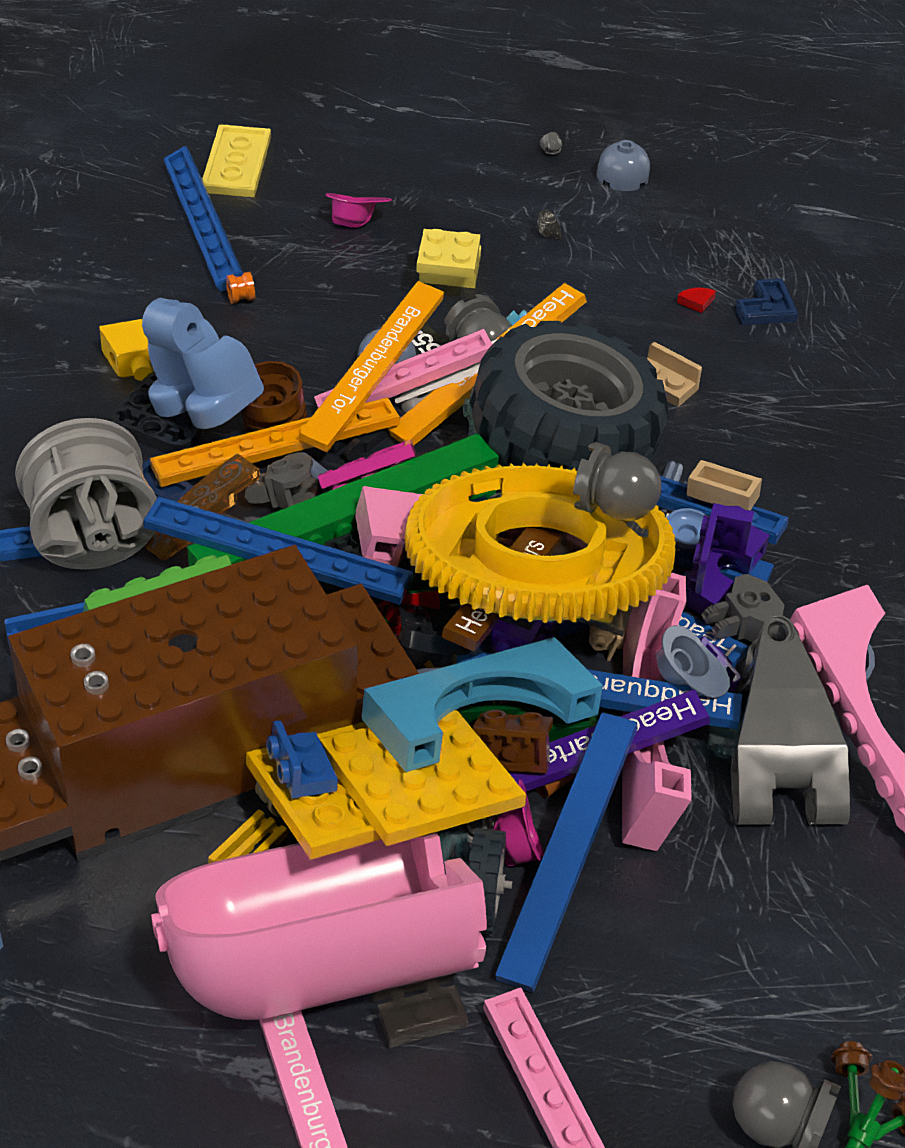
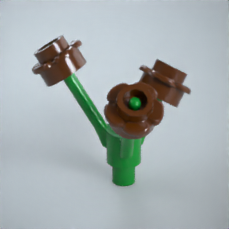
M848 1041L841 1043L838 1049L833 1051L831 1061L835 1064L836 1072L839 1075L848 1077L851 1111L849 1125L851 1128L847 1133L850 1139L845 1148H870L874 1140L878 1141L885 1134L896 1128H899L905 1134V1095H903L905 1092V1067L893 1060H885L884 1063L879 1062L872 1065V1076L869 1083L877 1092V1095L865 1115L860 1113L858 1077L869 1072L872 1054L863 1048V1045L859 1042ZM886 1098L899 1100V1102L891 1107L892 1120L882 1125L875 1121Z

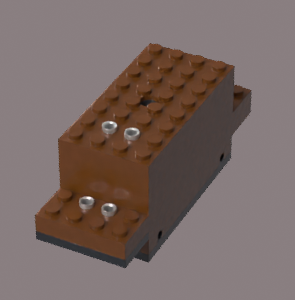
M296 545L9 635L8 640L19 696L0 702V861L67 837L77 861L80 862L258 797L255 792L257 780L246 765V752L267 747V737L272 736L273 721L281 720L287 735L315 731L319 734L364 722L362 720L364 689L419 673L362 583L326 595Z

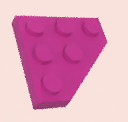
M412 439L374 452L367 459L362 457L346 463L336 470L332 469L319 474L317 477L321 488L329 486L330 490L349 484L348 479L359 475L362 479L380 472L382 467L388 465L393 467L411 460V457L415 456Z

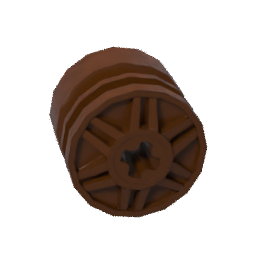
M266 361L255 364L257 373L264 386V391L258 398L241 410L245 432L250 433L308 418L300 373L293 366L280 361Z

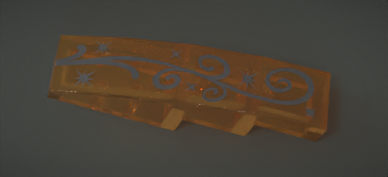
M237 453L205 476L177 502L221 514L236 504V494L260 479L259 468ZM155 531L144 547L159 559L165 561L192 542Z

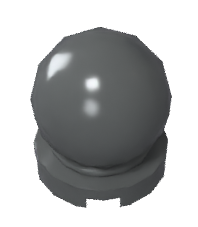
M476 294V299H471L466 303L463 300L458 301L450 309L444 320V323L447 325L445 336L450 342L485 329L490 341H494L508 330L512 324L500 314L499 308L493 300L481 294Z
M593 442L588 446L589 451L593 452L589 460L581 459L575 478L573 493L580 495V502L577 501L574 504L576 509L592 513L599 506L603 513L616 520L634 521L645 517L655 508L661 496V478L657 468L648 458L636 452H619L612 456L611 448L608 445Z
M774 1061L758 1064L745 1072L735 1086L732 1101L735 1118L743 1131L760 1145L773 1148L792 1145L793 1148H818L841 1086L825 1079L820 1090L819 1087L813 1088L806 1074L791 1064Z

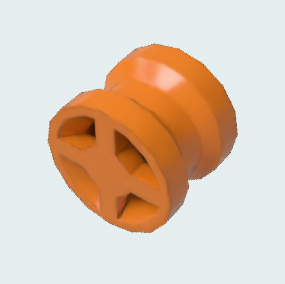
M245 272L242 276L238 277L233 274L226 276L227 292L231 304L238 303L242 299L247 301L255 300V287L250 272Z

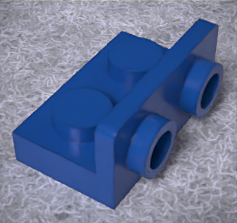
M281 720L273 721L272 736H268L266 741L267 752L270 759L276 760L279 781L281 784L286 783L291 797L297 798L337 791L338 778L316 731L287 735Z

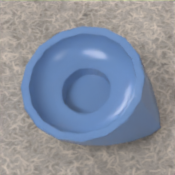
M681 508L667 516L669 524L673 527L674 541L676 542L675 548L696 550L704 513L691 508Z

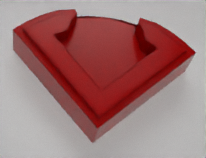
M690 288L678 294L677 303L703 313L715 299L716 291L708 288Z

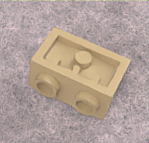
M656 342L649 346L647 359L656 368L657 379L663 380L667 402L679 407L698 390L702 367Z

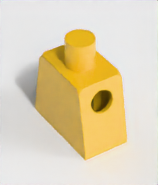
M143 319L99 326L102 352L119 377L134 375L136 380L142 381L148 374L155 372L148 353V339L142 327Z

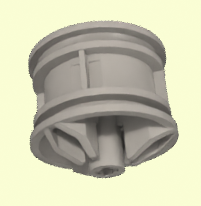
M97 418L68 420L53 425L39 433L21 452L15 471L17 486L30 508V533L33 543L39 553L50 562L71 569H97L110 566L134 555L147 544L155 531L144 528L143 520L157 497L143 476V459L140 447L134 436L124 427L114 422Z

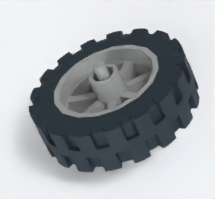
M476 828L469 855V868L483 881L487 930L479 932L481 935L494 936L500 906V895L504 893V888L512 889L513 881L505 880L506 875L504 874L506 832Z

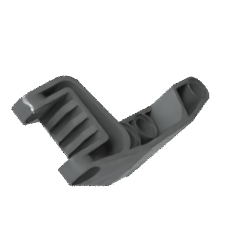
M771 616L761 627L758 639L751 643L745 653L740 674L742 678L737 688V694L749 696L730 768L735 824L773 825L772 793L776 788H804L805 812L809 824H848L850 818L848 746L826 691L793 623L785 616ZM771 625L783 627L786 632V639L783 641L771 639L768 635V627Z

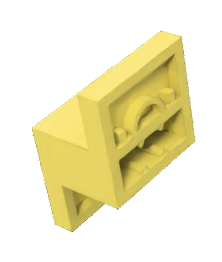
M424 229L417 260L419 281L429 284L475 288L481 256L480 234L443 231L441 229Z

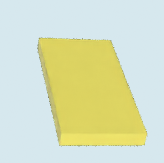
M219 125L202 178L209 194L255 198L271 139V129Z

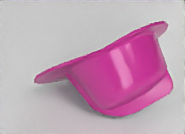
M326 193L327 197L332 198L333 223L347 227L365 225L370 220L377 202L392 201L391 198L351 197Z
M519 780V786L526 793L523 781ZM526 793L525 807L500 814L495 823L494 830L506 832L504 863L507 866L538 860L541 863L545 853L533 824Z

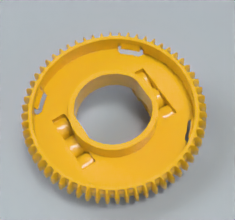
M524 462L522 466H514L512 463L507 467H502L499 464L496 468L485 466L484 470L481 471L474 468L472 473L463 471L460 477L452 475L450 480L443 479L441 484H434L432 489H427L425 494L419 496V499L414 502V506L410 509V515L407 518L405 530L407 558H411L410 564L415 566V572L422 573L421 579L429 580L430 587L438 586V592H448L450 600L458 598L461 605L468 603L472 605L474 610L478 608L484 609L486 614L493 612L499 614V617L510 616L514 620L523 618L527 619L528 622L542 620L543 623H547V621L562 623V620L576 622V619H581V617L586 621L591 619L611 623L618 609L626 612L628 611V605L638 607L639 600L647 602L648 595L655 596L656 590H662L663 583L667 584L668 577H671L676 542L674 541L673 527L669 524V520L665 517L664 513L659 511L657 505L645 517L634 520L642 529H647L648 537L638 536L626 525L629 521L616 520L603 513L599 506L592 513L581 511L574 507L577 501L580 502V495L573 493L577 474L575 467L569 470L563 469V466L560 468L550 467V464L547 467L538 466L537 463L535 466H526ZM501 490V497L480 502L469 501V496ZM520 527H545L574 535L588 546L570 554L540 556L509 549L499 544L498 540L499 533L505 530Z

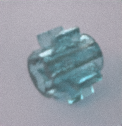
M440 832L444 870V861L461 858L468 866L472 842H468V832Z

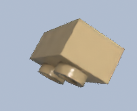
M701 460L688 478L687 496L711 504L740 506L745 510H751L760 496L762 479Z

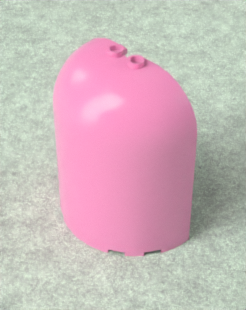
M436 832L386 846L383 840L380 839L312 860L309 859L301 845L297 843L208 863L183 872L164 883L155 895L158 913L151 914L155 939L158 941L160 952L167 951L172 968L185 990L197 1002L209 1010L226 1017L242 1020L270 1018L478 968V962L484 960L486 952L485 941L479 931L487 930L483 881L461 858L444 861V870L440 837Z

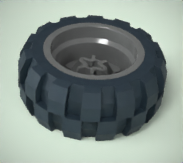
M540 321L536 327H531L525 323L510 329L504 336H500L481 359L470 400L475 430L499 456L498 462L504 467L509 466L510 463L514 466H522L524 462L526 466H535L537 463L538 466L547 467L550 464V467L560 468L563 466V469L569 470L575 467L576 471H578L581 459L589 460L593 451H589L588 446L593 442L608 445L611 448L612 456L619 452H636L651 461L666 425V414L668 411L663 380L657 379L656 368L645 356H637L633 353L631 345L616 336L609 338L597 333L598 329L578 323L575 327L562 325L561 321Z

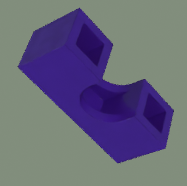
M751 525L744 558L711 552L701 594L694 593L696 582L690 581L692 571L687 569L682 575L686 576L685 606L701 615L711 605L713 606L716 603L725 601L726 594L732 592L734 581L724 576L720 570L735 568L745 574H750L766 553L770 535Z

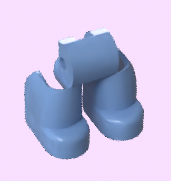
M161 297L152 301L147 306L143 315L142 327L148 339V353L157 376V380L150 386L148 391L149 399L156 414L161 417H171L187 411L195 427L201 429L213 428L231 419L263 393L264 386L247 348L230 336L223 335L219 339L214 328L203 318L196 306L191 303H182L178 300Z

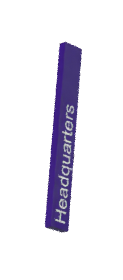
M695 689L620 716L621 718L637 722L638 729L628 754L710 724L709 715ZM596 726L549 742L550 768L547 773L508 771V773L518 785L519 780H522L526 791L577 773Z

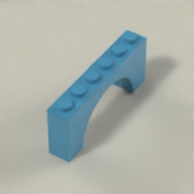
M553 637L364 689L362 720L403 770L408 772L440 761L443 731L438 726V722L447 714L460 707L491 700L518 701L544 708L556 714L568 724L598 715L603 685Z

